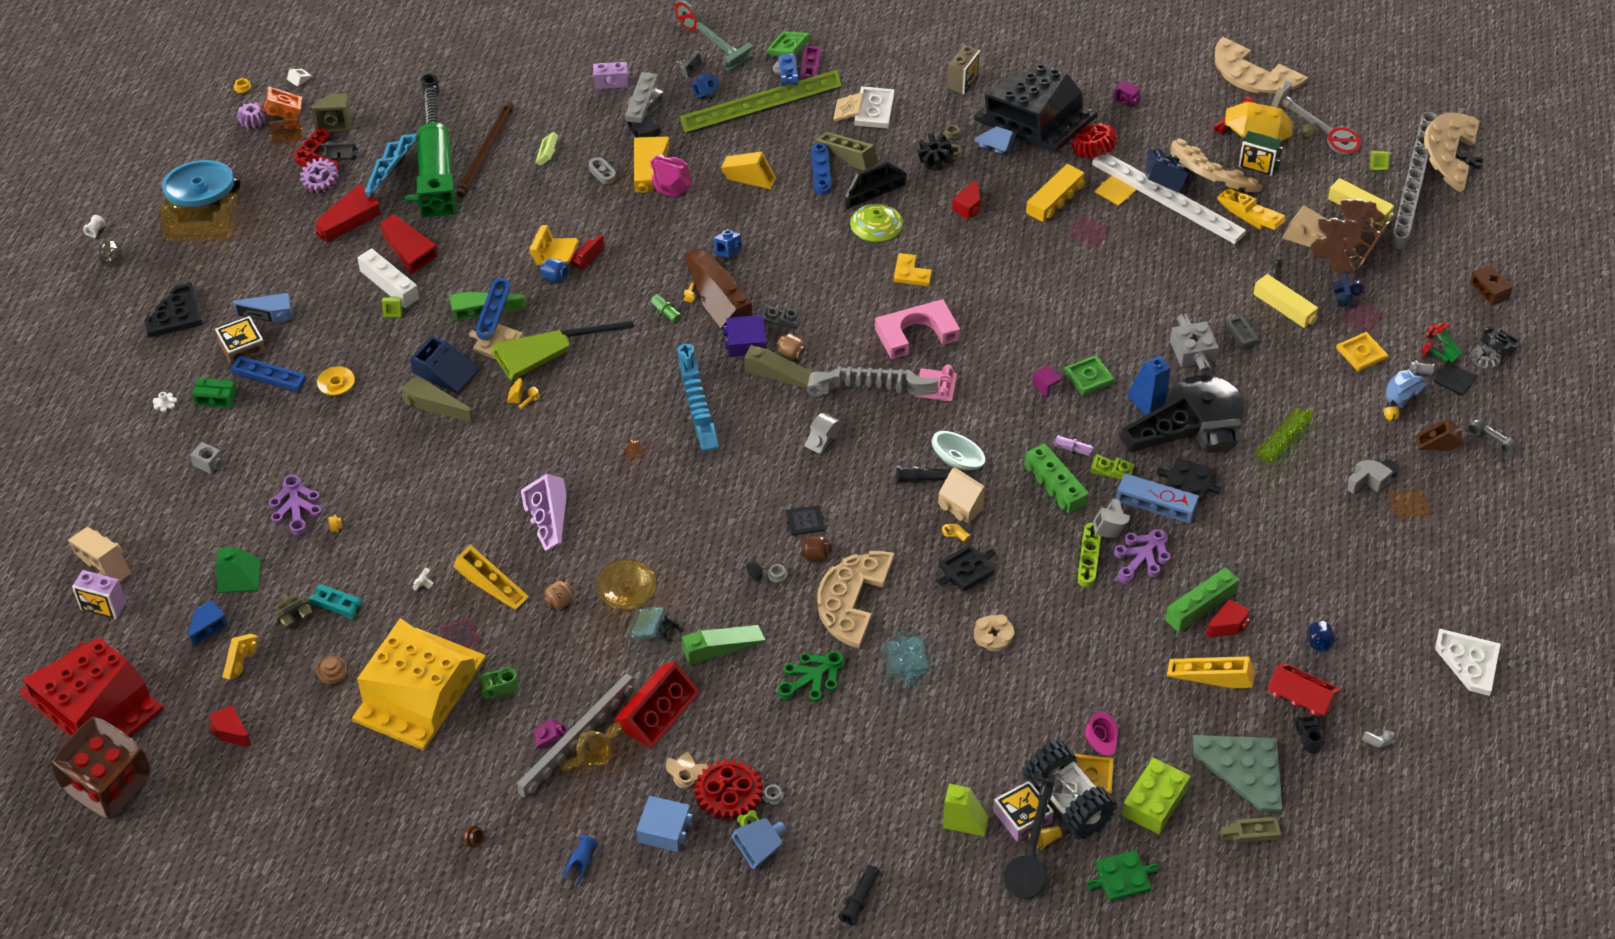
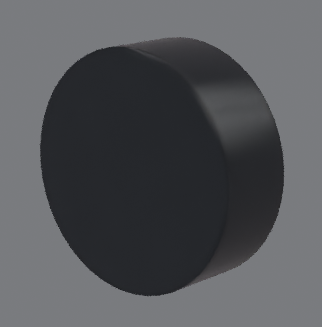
M1384 460L1381 462L1393 471L1391 478L1397 476L1399 466L1395 461Z
M756 561L746 564L747 571L754 581H758L763 577L761 567Z

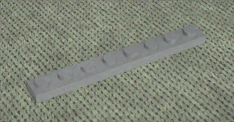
M626 673L517 782L518 793L525 798L529 793L533 794L537 790L539 783L543 779H548L552 774V770L557 765H562L566 756L571 751H576L580 742L592 734L597 724H602L606 720L607 714L611 710L615 711L619 707L620 701L632 694L634 689L633 677Z

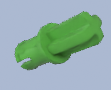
M658 294L652 297L651 303L660 310L662 315L665 314L673 323L681 319L682 315L672 307L670 302H666Z

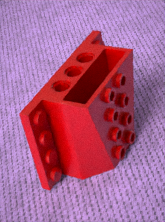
M101 638L93 639L87 644L84 641L58 661L24 677L25 687L19 691L25 700L70 737L92 717L106 721L128 737H131L164 710L163 705L149 695L146 683L131 663Z

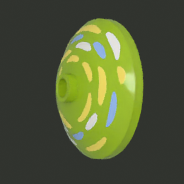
M875 203L857 209L851 217L850 226L854 234L863 240L884 242L893 239L901 232L903 219L894 208L885 204Z

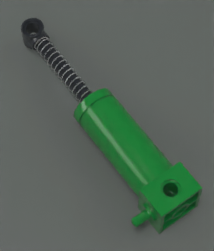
M425 74L421 78L423 94L425 95V110L427 113L426 124L422 125L417 131L419 169L417 195H406L405 202H418L421 218L457 215L452 177L450 133L447 127L439 123L437 117L438 101L436 98L440 92L438 77L435 74Z

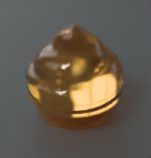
M630 439L624 451L628 454L627 456L633 458L644 455L640 441Z

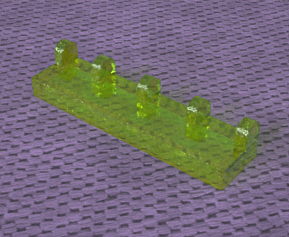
M1296 407L1255 451V455L1271 464L1312 420L1313 411L1310 408L1303 411Z

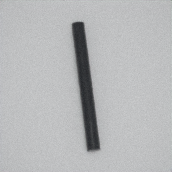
M629 320L561 330V333L566 337L618 330L633 327V322Z

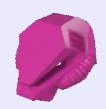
M662 154L656 155L650 161V167L653 170L652 182L659 193L679 197L691 186V175L685 161L676 157L666 158Z

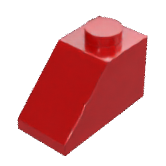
M973 181L956 195L952 202V210L968 220L972 216H977L980 212V194L977 181Z
M1229 599L1208 624L1206 636L1236 635L1241 629L1246 630L1250 623V619H1248L1250 610Z
M232 705L209 715L211 723L208 724V727L213 736L217 735L219 740L247 747L251 745L248 733Z

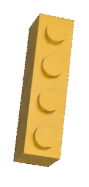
M1066 164L1027 201L1026 213L1042 222L1047 218L1050 219L1055 210L1061 209L1064 202L1073 197L1077 189H1082L1085 183L1084 172Z

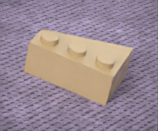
M1303 205L1289 223L1282 238L1311 247V244L1316 239L1326 238V234L1319 228L1318 220L1326 218Z
M86 527L68 540L74 553L89 567L95 566L100 570L98 574L119 579V582L132 574L121 554L123 552L121 546L118 543L111 542L107 536L103 537L97 530L93 531Z

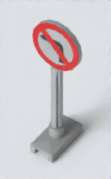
M1287 80L1283 89L1280 87L1277 89L1271 107L1282 108L1284 106L1287 109L1290 108L1310 123H1316V127L1328 134L1327 143L1329 147L1339 154L1349 155L1359 150L1361 139L1353 130L1344 127L1332 129L1294 103L1288 97L1292 87L1291 82Z

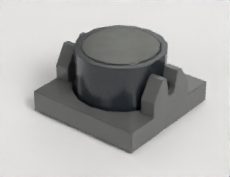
M1240 419L1203 422L1196 435L1197 442H1199L1201 448L1207 447L1209 452H1222L1234 448L1240 441Z

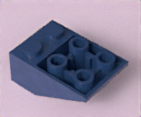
M1155 148V150L1149 149L1145 174L1147 180L1179 193L1188 176L1185 166L1179 163L1180 159L1174 158L1172 155L1169 157L1158 148Z
M431 335L410 358L413 374L457 394L479 371L475 364L451 344L434 335Z

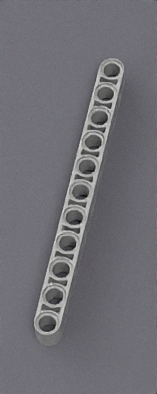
M1432 112L1423 113L1391 239V245L1396 249H1404L1407 246L1429 151L1425 150V131L1428 125L1437 117Z

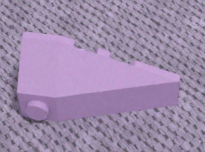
M545 474L523 488L521 494L525 511H531L533 515L530 520L532 525L537 524L539 527L537 535L544 550L549 551L560 545L562 541L567 495L564 478Z

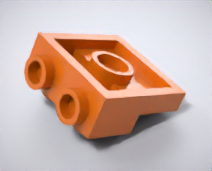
M268 87L264 112L271 116H281L287 121H297L301 110L302 97Z

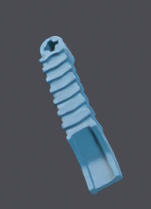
M682 344L677 349L678 361L702 453L712 449L719 450L714 424L711 421V414H709L699 378L694 347L691 344Z

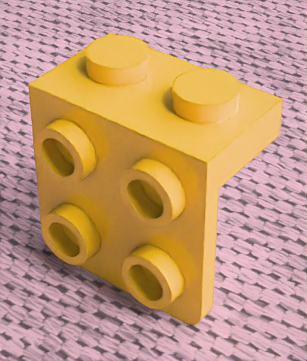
M541 225L529 250L536 265H542L549 258L562 260L567 265L570 263L579 241L577 238H553L548 225Z

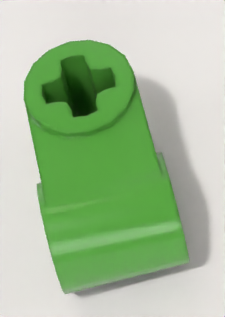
M513 668L483 673L478 677V683L482 687L481 696L483 699H491L513 693L519 687L517 673Z

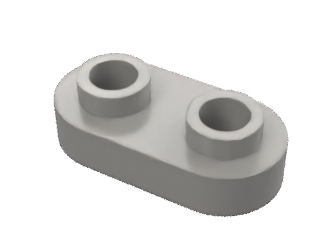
M597 157L589 161L590 172L601 183L611 184L616 180L615 170L603 158Z

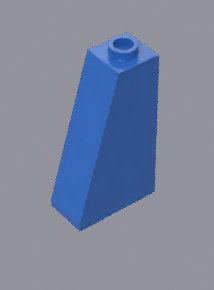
M1161 356L1155 357L1143 364L1127 393V396L1145 415L1164 406L1166 403L1171 367Z

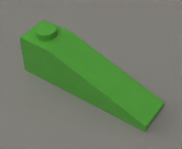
M463 292L449 295L454 322L480 317L488 293ZM509 294L502 313L526 309L524 295Z
M759 625L692 633L682 637V646L689 665L765 642L766 640Z

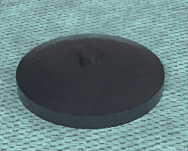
M1204 375L1193 376L1180 381L1170 392L1168 403L1186 393L1206 422L1242 419L1244 411L1243 398L1233 385L1223 379Z

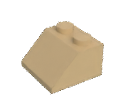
M954 467L939 491L938 504L943 510L953 513L958 520L969 523L983 510L985 486Z

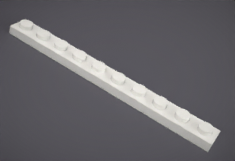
M1108 153L1093 159L1092 165L1233 244H1236L1246 233L1244 228L1188 197L1147 180L1143 172Z

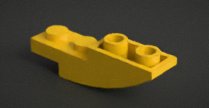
M1227 188L1217 196V200L1226 209L1259 230H1262L1265 226L1275 230L1285 222V215L1257 205L1256 198Z

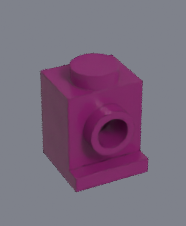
M1123 80L1114 89L1113 101L1119 100L1122 104L1130 107L1137 105L1141 99V89Z

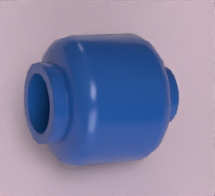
M549 258L541 265L540 272L544 280L561 283L568 276V267L562 260Z

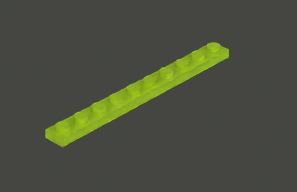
M834 70L800 80L798 85L787 84V86L776 87L680 116L684 132H689L842 85L838 71Z

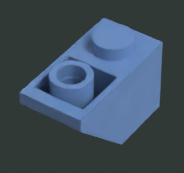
M996 126L976 137L974 141L979 143V147L988 149L991 146L995 148V152L1004 154L1006 151L1010 153L1016 133Z

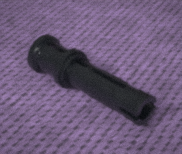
M897 466L896 479L897 483L901 481L916 483L918 480H946L952 469H923L916 466L901 468Z
M868 865L853 895L847 898L844 910L840 911L838 915L840 921L851 926L856 924L859 912L863 911L865 907V898L880 873L876 866Z

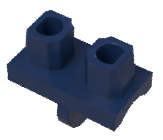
M1346 273L1340 274L1341 280L1332 283L1338 305L1341 306L1349 303L1350 308L1356 307L1353 295L1358 296L1363 292V283L1353 280L1349 284Z

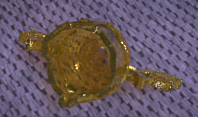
M617 721L609 727L605 735L596 731L581 733L576 743L578 757L566 761L559 767V770L567 772L574 766L578 767L582 761L589 765L608 764V759L611 756L610 739L616 737L617 731L622 729L619 722Z

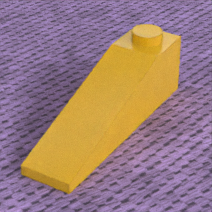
M471 544L456 558L453 567L466 579L516 610L529 598L526 593Z
M1250 657L1170 659L1167 672L1169 677L1227 688H1252L1255 675Z

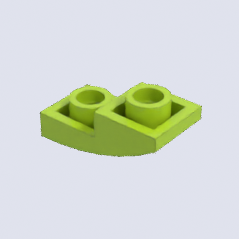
M1096 454L1090 472L1122 480L1124 474L1132 475L1134 464L1118 457L1115 461Z

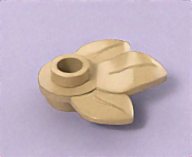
M689 752L680 756L677 761L672 758H668L666 761L668 773L674 777L675 784L680 788L691 787L694 781H698L697 776L702 775V769H707V764L695 765Z

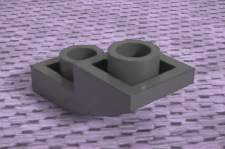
M765 305L762 315L764 323L793 328L797 326L801 312L785 306L782 311Z

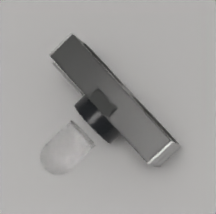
M694 51L686 60L676 61V65L681 67L683 77L688 79L703 63L698 51Z

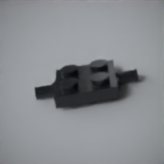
M1180 458L1176 459L1170 471L1160 467L1157 470V475L1167 478L1165 486L1198 495V501L1200 502L1208 491L1220 494L1222 488L1211 484L1214 469Z
M971 544L967 545L939 562V567L946 574L937 580L939 585L943 586L951 581L962 592L968 590L994 574L995 569L989 564L988 559L995 556L996 553L993 548L981 553Z

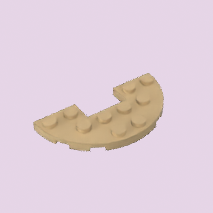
M1222 37L1216 45L1214 61L1217 69H1219L1227 81L1241 89L1254 93L1276 94L1279 87L1283 89L1287 80L1292 83L1290 90L1299 88L1308 80V77L1281 64H1278L1269 72L1244 60L1251 50L1227 38Z
M1445 113L1436 117L1428 125L1424 136L1425 150L1429 151L1431 156L1429 160L1434 169L1439 170L1443 174V180L1455 190L1462 192L1465 189L1469 165L1455 158L1458 143L1461 141L1468 146H1473L1480 121L1473 116L1461 113Z
M1178 138L1172 142L1169 148L1170 154L1174 158L1180 159L1179 163L1214 182L1224 181L1227 187L1234 189L1242 188L1247 192H1260L1263 186L1258 183L1257 179L1244 176V173L1240 170L1225 171L1221 165L1210 163L1207 161L1206 155L1201 152V149L1195 146L1190 147L1185 140Z
M869 551V554L851 555L842 559V562L837 566L831 567L823 577L817 595L818 612L824 626L838 640L860 649L871 620V613L856 610L854 607L864 583L883 588L894 560V553Z

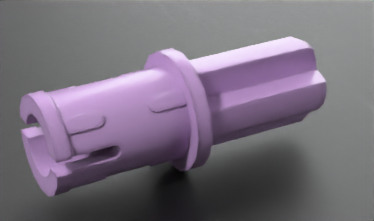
M1058 435L1055 440L1054 447L1070 451V453L1074 451L1091 456L1093 452L1092 446L1077 442V439L1072 440Z

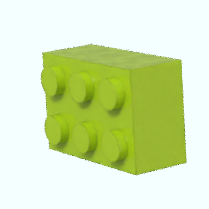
M1152 758L1124 801L1121 816L1160 835L1187 792L1191 776Z

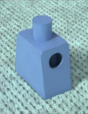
M764 818L737 828L731 837L749 865L756 869L782 845L780 836L787 831L782 822L772 826L768 819Z

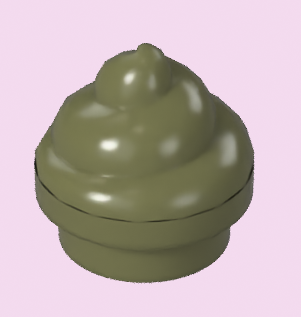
M1316 123L1302 125L1301 133L1309 140H1313L1318 132Z

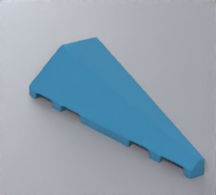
M417 134L402 135L400 141L387 144L382 159H377L365 190L367 198L375 192L408 153L418 138Z

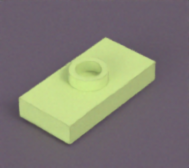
M552 132L542 140L535 161L537 165H543L550 160L555 152L554 147L558 138L555 132Z

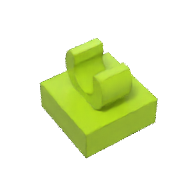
M1371 151L1370 169L1388 170L1390 153Z
M390 296L389 298L382 299L383 317H402L401 298Z

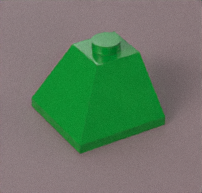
M218 548L216 560L218 593L258 591L261 559L240 548Z

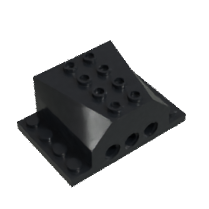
M1039 63L985 92L986 106L974 115V120L991 128L997 126L1015 132V137L1056 153L1097 118V111L1083 106L1082 92L1067 73Z

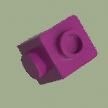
M554 719L533 729L535 744L539 749L545 748L557 740L559 741L567 733L566 727Z

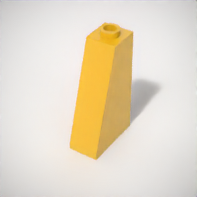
M669 137L634 138L635 192L646 193L653 191L655 186L652 182L653 170L650 167V161L656 155L662 154L667 157Z

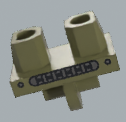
M286 594L281 595L282 602L277 604L279 610L275 612L276 617L274 620L277 623L280 622L285 629H288L296 624L292 617L295 613L298 612L302 620L311 616L312 611L307 595L298 600L295 595L290 598Z

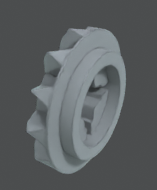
M1485 344L1482 347L1478 345L1476 349L1472 350L1471 360L1481 368L1491 369L1500 364L1501 355L1492 346L1487 347Z

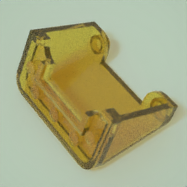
M228 193L221 198L220 207H183L175 205L164 198L158 207L162 236L170 241L225 240L230 238L234 231L238 194Z

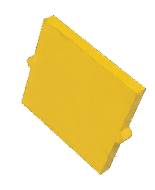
M1111 176L1101 183V186L1095 190V193L1120 206L1126 199L1129 200L1136 189Z

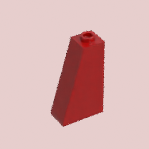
M360 184L357 185L315 221L317 227L315 232L318 238H323L326 242H329L381 215L379 203L372 196L367 198L365 189Z
M393 214L380 223L382 235L409 274L412 275L438 256L435 243Z

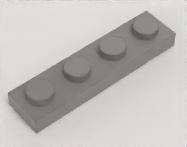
M641 72L625 114V121L642 123L658 81V74Z

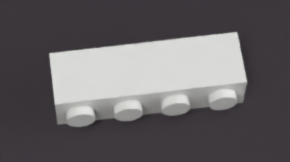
M372 248L358 257L360 272L388 295L401 298L404 308L419 299L417 285Z

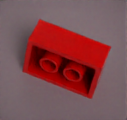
M1286 663L1276 666L1267 687L1268 690L1272 691L1271 694L1281 699L1283 697L1288 698L1294 706L1300 708L1305 706L1310 709V713L1316 716L1330 713L1341 692L1340 688Z

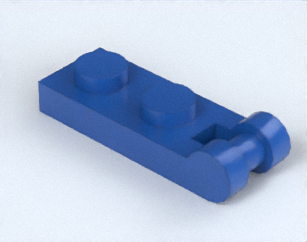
M795 54L778 55L781 86H787V84L798 85Z

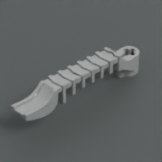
M838 366L837 369L828 373L812 372L807 385V393L815 397L828 394L831 389L839 388L841 381H845L846 387H850L851 382H855L858 388H860L861 382H865L867 388L871 387V383H876L877 388H881V384L886 383L887 390H891L892 384H896L897 393L901 392L902 384H906L907 392L915 396L938 393V378L919 377L910 370L903 371V369L893 370L890 368L889 370H882V368L877 370L872 368L862 369V367H858V369L851 367L841 368V366Z

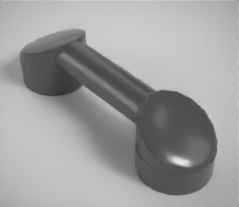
M1475 420L1467 426V431L1476 437L1483 432L1501 443L1499 446L1500 451L1508 456H1511L1516 451L1515 442L1511 437H1505L1491 429L1485 422Z

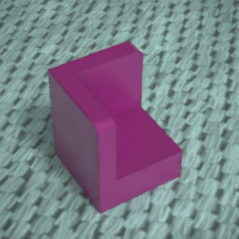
M1046 365L1033 373L1032 384L1045 397H1048L1050 387L1061 381V377L1049 365Z

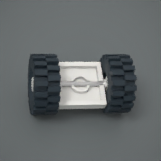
M1053 740L1050 741L1049 745L1047 743L1044 744L1042 749H1037V753L1030 756L1031 759L1026 761V766L1022 769L1024 778L1030 781L1039 792L1040 788L1033 779L1035 770L1040 771L1044 779H1051L1052 774L1057 775L1063 785L1062 793L1052 792L1051 799L1049 800L1062 814V822L1077 839H1085L1088 835L1090 836L1094 832L1099 831L1101 827L1104 828L1107 821L1110 822L1111 816L1116 813L1115 810L1118 806L1115 800L1103 787L1094 786L1075 764L1077 763V757L1063 741L1056 740L1055 742Z

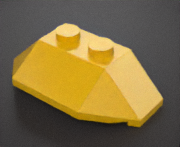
M1246 102L1226 109L1225 125L1230 126L1234 132L1245 138L1248 130L1282 141L1292 137L1293 121L1281 108Z

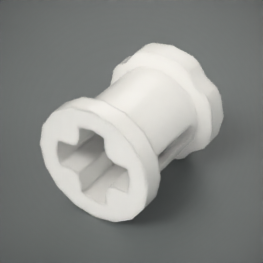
M93 215L90 223L83 227V232L87 236L96 238L99 230L106 226V222L102 217Z

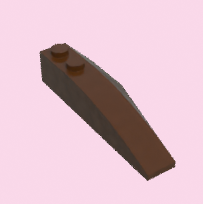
M701 248L685 254L702 305L720 330L723 329V326H726V318L752 316L751 300L731 275L713 257Z

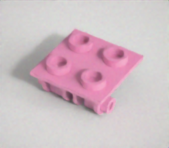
M947 364L942 368V371L921 368L919 377L938 378V393L915 397L952 402L957 373H953L952 366Z

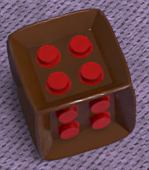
M92 717L58 751L52 762V770L59 785L69 795L96 814L110 819L143 786L150 774V764L145 752L135 741L106 721Z

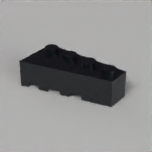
M1185 393L1122 428L1120 439L1129 452L1196 435L1202 423L1206 421Z

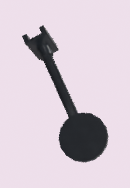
M1036 770L1033 779L1040 788V798L1026 855L1014 858L1008 863L1003 877L1006 889L1012 895L1022 899L1037 896L1046 884V871L1044 866L1035 858L1048 801L1051 799L1052 792L1061 794L1063 785L1056 774H1052L1051 779H1044L1040 771Z

